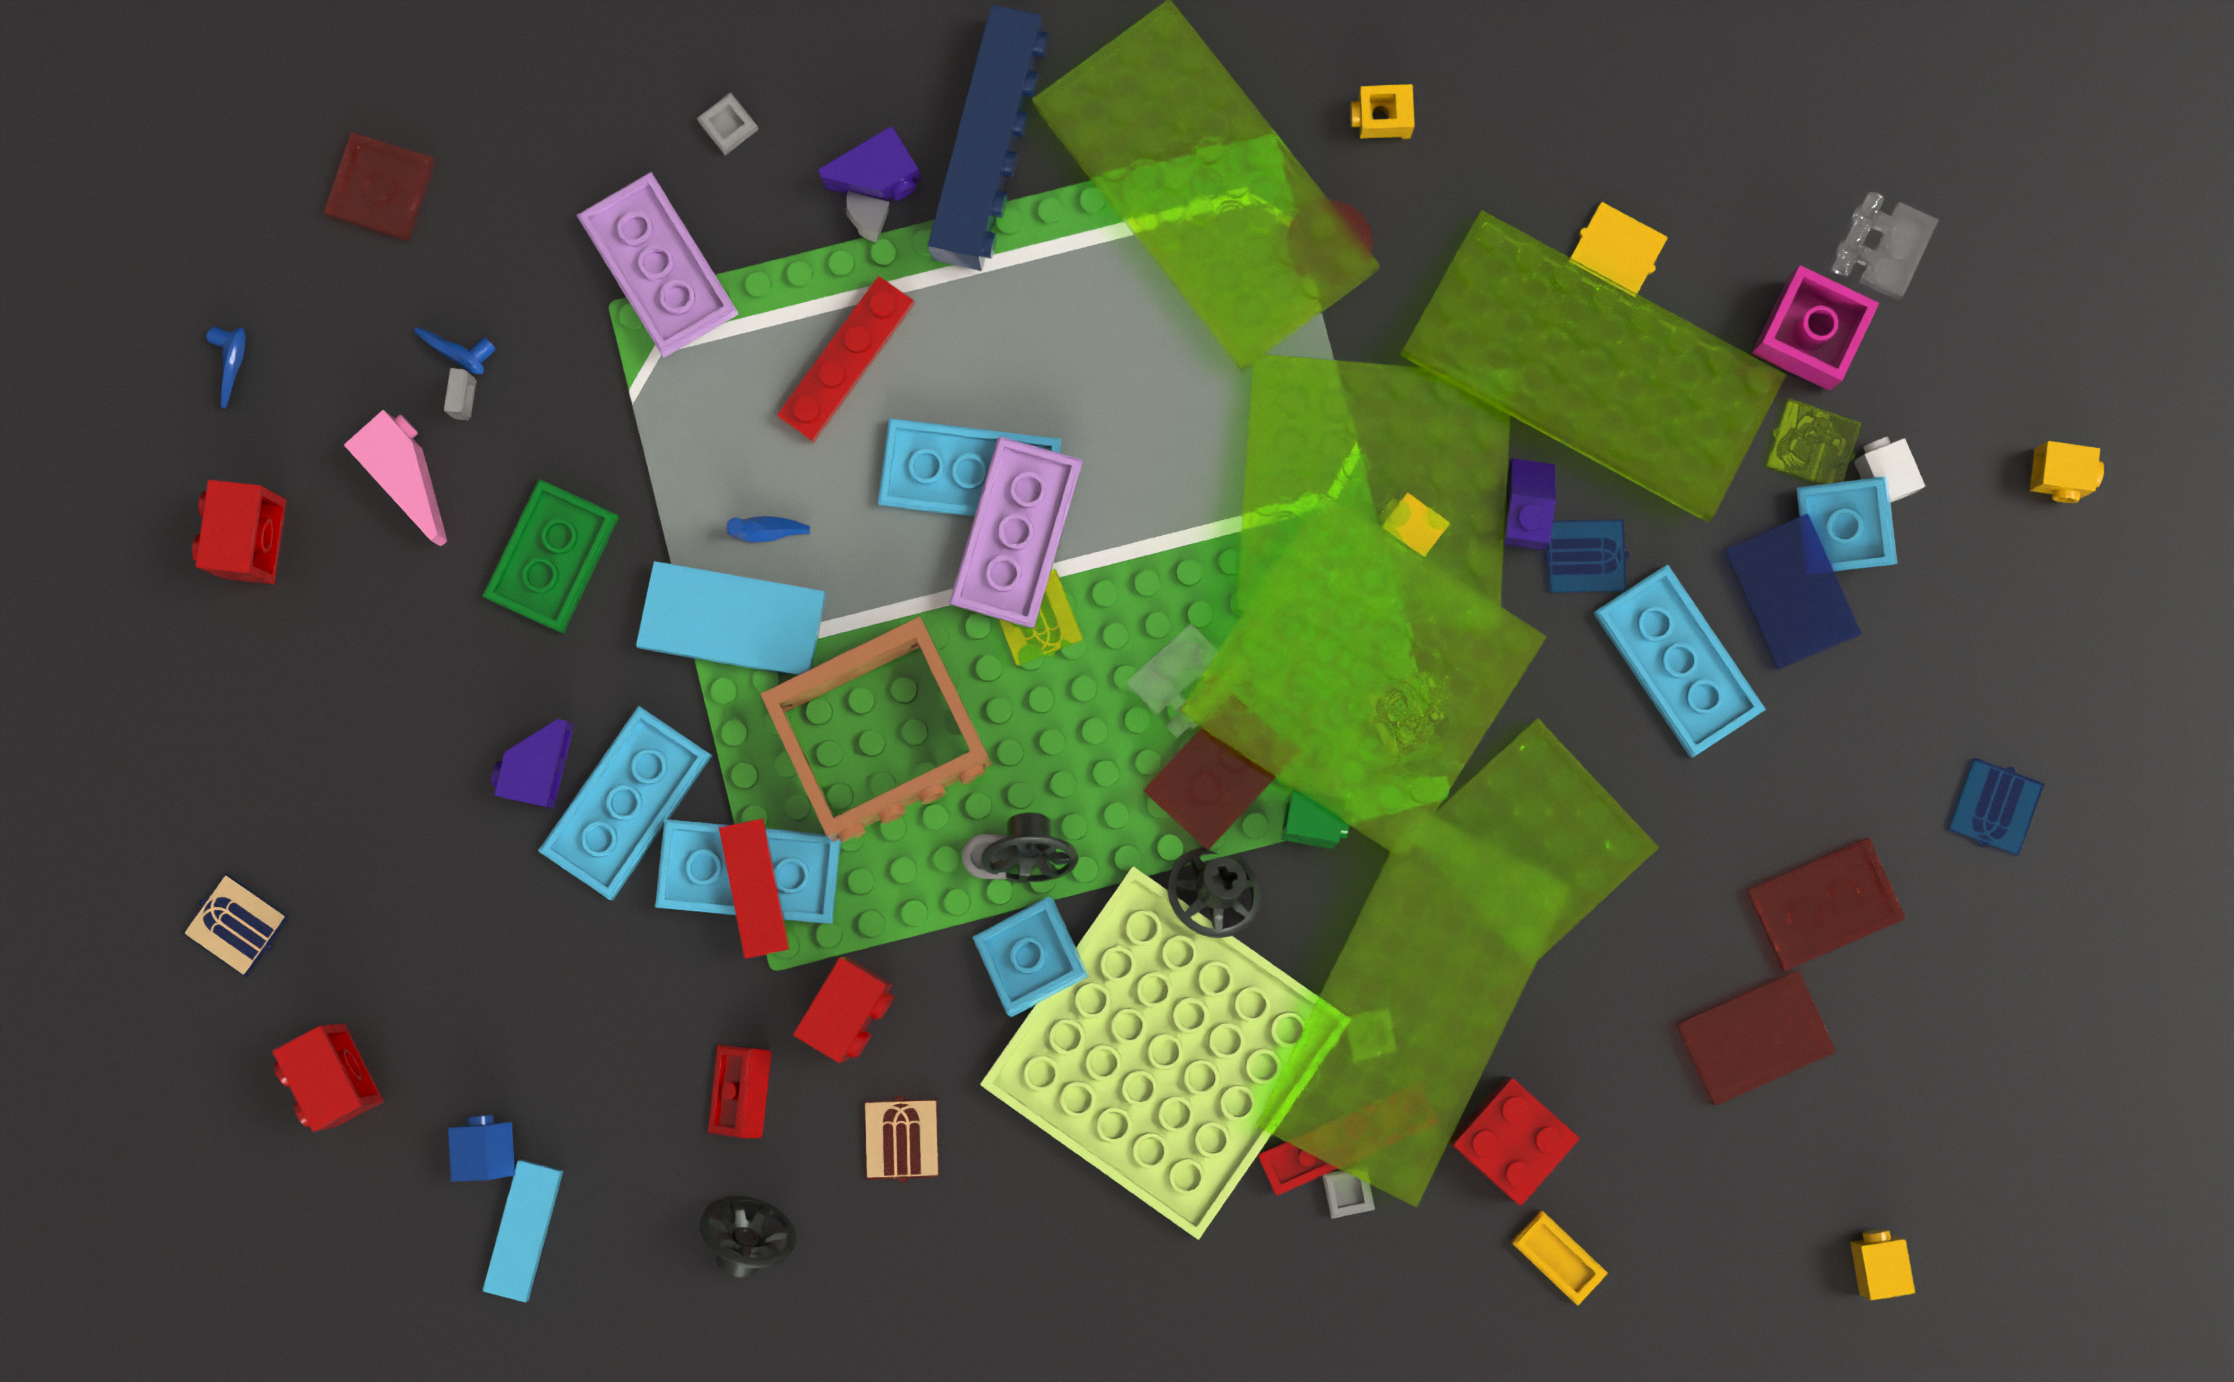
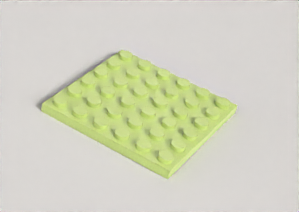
M1132 867L1076 947L1089 977L1036 1004L980 1085L1199 1240L1351 1019L1235 937H1207L1189 929L1174 913L1169 902L1168 890L1135 867ZM1178 898L1181 907L1186 911L1190 906ZM1197 913L1191 917L1192 920L1201 926L1213 928L1212 922L1202 914Z

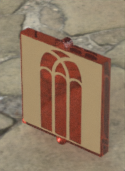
M898 1096L896 1100L864 1101L866 1180L898 1179L900 1183H905L908 1178L940 1177L938 1099L906 1100L904 1096Z

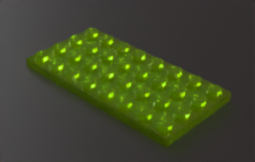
M1171 0L1165 1L1032 99L1033 106L1241 372L1380 268V264Z
M1483 210L1480 211L1401 353V356L1706 522H1709L1714 517L1786 377V374Z
M1413 806L1255 1126L1417 1208L1569 897L1573 885Z

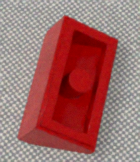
M717 1044L707 1133L737 1138L762 1137L771 1063L770 1050Z

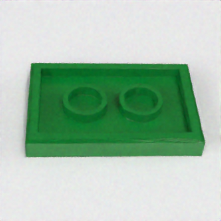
M538 479L482 597L564 634L616 526L619 516Z

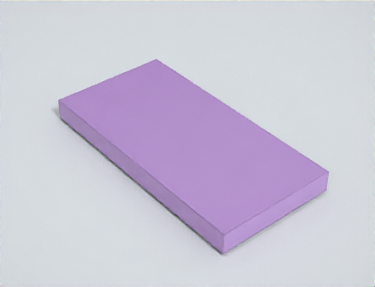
M652 172L577 214L578 219L663 358L739 315Z
M998 436L950 598V605L1034 629L1083 460Z

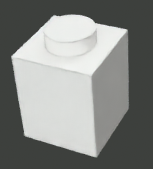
M1888 437L1874 441L1864 446L1866 454L1854 461L1861 479L1887 476L1890 503L1914 494L1925 487L1905 438L1891 443Z

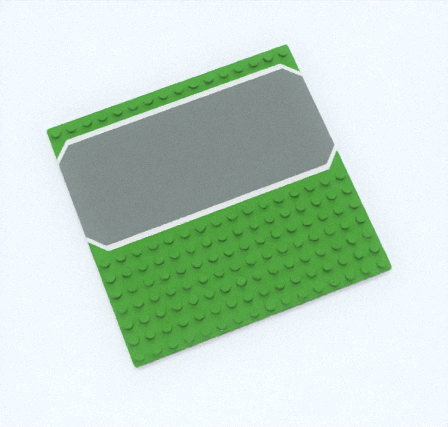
M1265 136L1007 201L1003 218H995L992 232L997 233V242L992 259L985 258L982 271L931 260L928 249L934 220L880 233L877 243L866 238H860L717 274L715 276L739 315L665 358L659 352L627 297L610 303V316L671 564L825 591L827 596L812 668L917 617H921L993 764L985 768L986 773L976 777V781L965 785L958 781L944 788L946 794L941 798L927 804H922L919 800L905 807L906 813L900 818L885 824L878 820L864 827L866 833L857 839L853 837L841 843L833 924L785 920L790 950L767 954L768 964L772 970L781 971L1030 907L1047 897L1058 900L1120 884L1132 867H1135L1146 876L1171 871L1175 863L1183 855L1197 848L1205 847L1217 853L1199 857L1203 862L1218 857L1284 842V840L1280 839L1287 796L1292 790L1346 799L1344 812L1350 813V824L1440 802L1449 796L1446 776L1419 779L1402 776L1379 778L1380 771L1400 764L1438 756L1439 750L1436 742L1390 761L1364 698L1378 691L1382 695V693L1393 689L1400 690L1407 699V706L1410 710L1408 716L1415 715L1419 717L1404 684V681L1409 679L1422 715L1424 716L1427 711L1426 701L1386 551L1381 543L1383 541L1279 150L1273 137ZM880 276L913 299L915 305L813 443L780 420L777 414L873 282ZM889 418L1062 439L1060 454L1083 460L1050 573L1056 572L1082 640L1072 643L1063 638L1059 649L1044 654L1043 652L1050 651L1056 646H1046L1042 650L1041 648L1044 644L1040 643L1034 636L1030 640H1025L1028 645H1025L1019 651L1018 661L1020 664L1017 665L999 619L949 604L974 517L878 505ZM759 516L781 517L810 526V534L789 535L768 542H750L736 539L727 534V523L734 517L742 520ZM1045 591L1041 610L1048 627L1054 629L1058 626V622ZM1040 612L1034 627L1037 633H1043L1046 630ZM1010 622L1012 626L1021 628L1025 638L1033 636L1032 628ZM1060 627L1056 630H1049V643L1059 642L1061 637ZM1046 632L1043 635H1038V637L1046 642L1048 634ZM920 647L786 712L834 817L970 752ZM694 658L734 824L763 818L766 829L826 834L760 695L796 676ZM1402 699L1394 703L1389 709L1395 721L1399 720L1397 721L1398 723L1408 718L1405 716L1408 710ZM1427 717L1421 718V722L1428 720ZM1409 719V720H1407V721H1405V722H1406V723H1411L1412 720ZM1423 724L1417 725L1413 733L1414 735L1420 733ZM1430 724L1427 727L1430 730V734L1432 736L1434 732L1432 724ZM1402 729L1397 730V733L1403 738L1410 737V733L1407 734ZM1428 731L1422 732V735L1426 737ZM1021 813H1039L1051 820L1052 837L1064 840L1074 846L1079 857L1074 870L1060 878L1044 882L1019 883L1003 879L975 877L965 868L962 853L966 843L974 836L980 834L1007 835V821L1012 816ZM1058 848L1055 850L1056 852H1063V853H1065L1064 851H1062V850H1060V849H1058ZM1191 861L1188 862L1184 867L1192 865ZM1052 863L1057 869H1060L1066 865H1055L1054 863ZM1015 864L1006 873L1018 875L1020 865ZM1037 865L1031 867L1030 876L1042 875Z

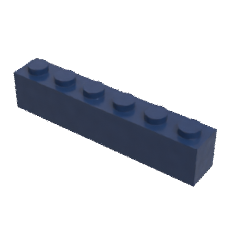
M991 4L928 243L930 257L933 261L982 271L985 258L992 259L997 242V233L992 232L995 218H1003L1007 204L1008 193L1002 192L1006 177L1013 178L1018 161V152L1013 151L1016 137L1023 138L1028 123V112L1024 111L1027 97L1034 98L1038 85L1039 73L1034 71L1037 57L1044 58L1047 51L1049 33L1043 30L1042 15Z

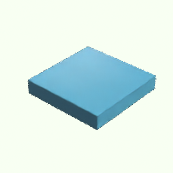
M1887 476L1796 488L1806 574L1898 564Z
M1051 897L1033 904L972 937L1004 1009L1010 1017L1089 977L1058 908Z

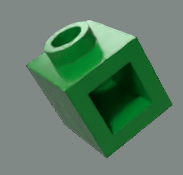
M1292 790L1287 796L1280 840L1333 849L1339 843V839H1346L1348 834L1350 813L1344 812L1346 799Z

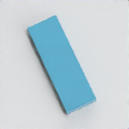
M522 1159L518 1160L483 1292L522 1302L529 1301L564 1170Z

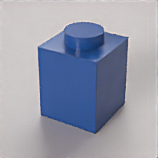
M478 1115L466 1117L465 1126L448 1128L451 1182L491 1180L515 1176L512 1122L494 1123L493 1115Z

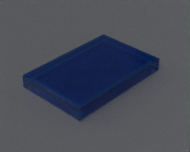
M1808 513L1726 549L1779 669L1862 634Z

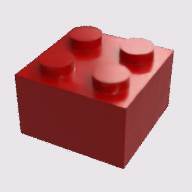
M208 479L207 491H203L199 499V514L203 517L201 532L195 536L192 546L193 559L196 561L195 567L222 579L274 585L287 499L261 485Z
M840 957L793 1036L838 1063L847 1061L849 1057L852 1059L858 1058L872 1036L866 1032L872 1019H882L895 998L889 993L894 984L853 959Z
M345 1023L320 1025L272 1051L277 1060L273 1064L275 1073L285 1087L290 1086L297 1100L293 1104L295 1113L305 1127L310 1126L312 1132L337 1127L384 1102Z
M1505 1076L1450 1138L1448 1143L1512 1201L1522 1206L1580 1138L1516 1080Z

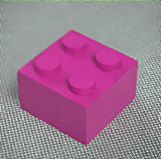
M1799 265L1787 278L1751 354L1830 391L1843 381L1879 303Z

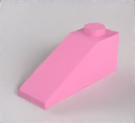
M382 410L347 441L344 446L432 542L442 546L447 542V537L423 449L413 439L418 432L401 414L394 418Z

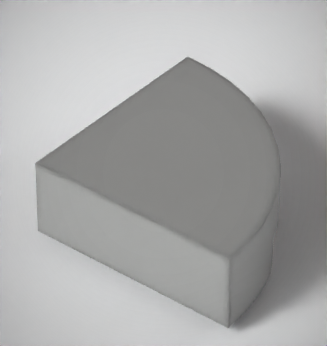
M848 191L846 198L847 217L858 228V233L862 237L877 243L889 212V201Z

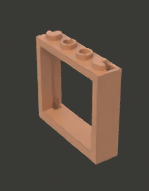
M917 617L760 694L826 836L833 842L840 839L841 843L853 837L857 839L866 833L864 827L878 820H881L882 824L894 821L906 813L905 807L919 800L922 804L933 802L946 794L944 788L958 781H961L963 785L974 782L976 777L986 773L985 768L993 765L921 617ZM920 647L970 752L834 817L786 712Z

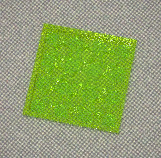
M1539 718L1535 719L1408 837L1527 967H1531L1659 848Z

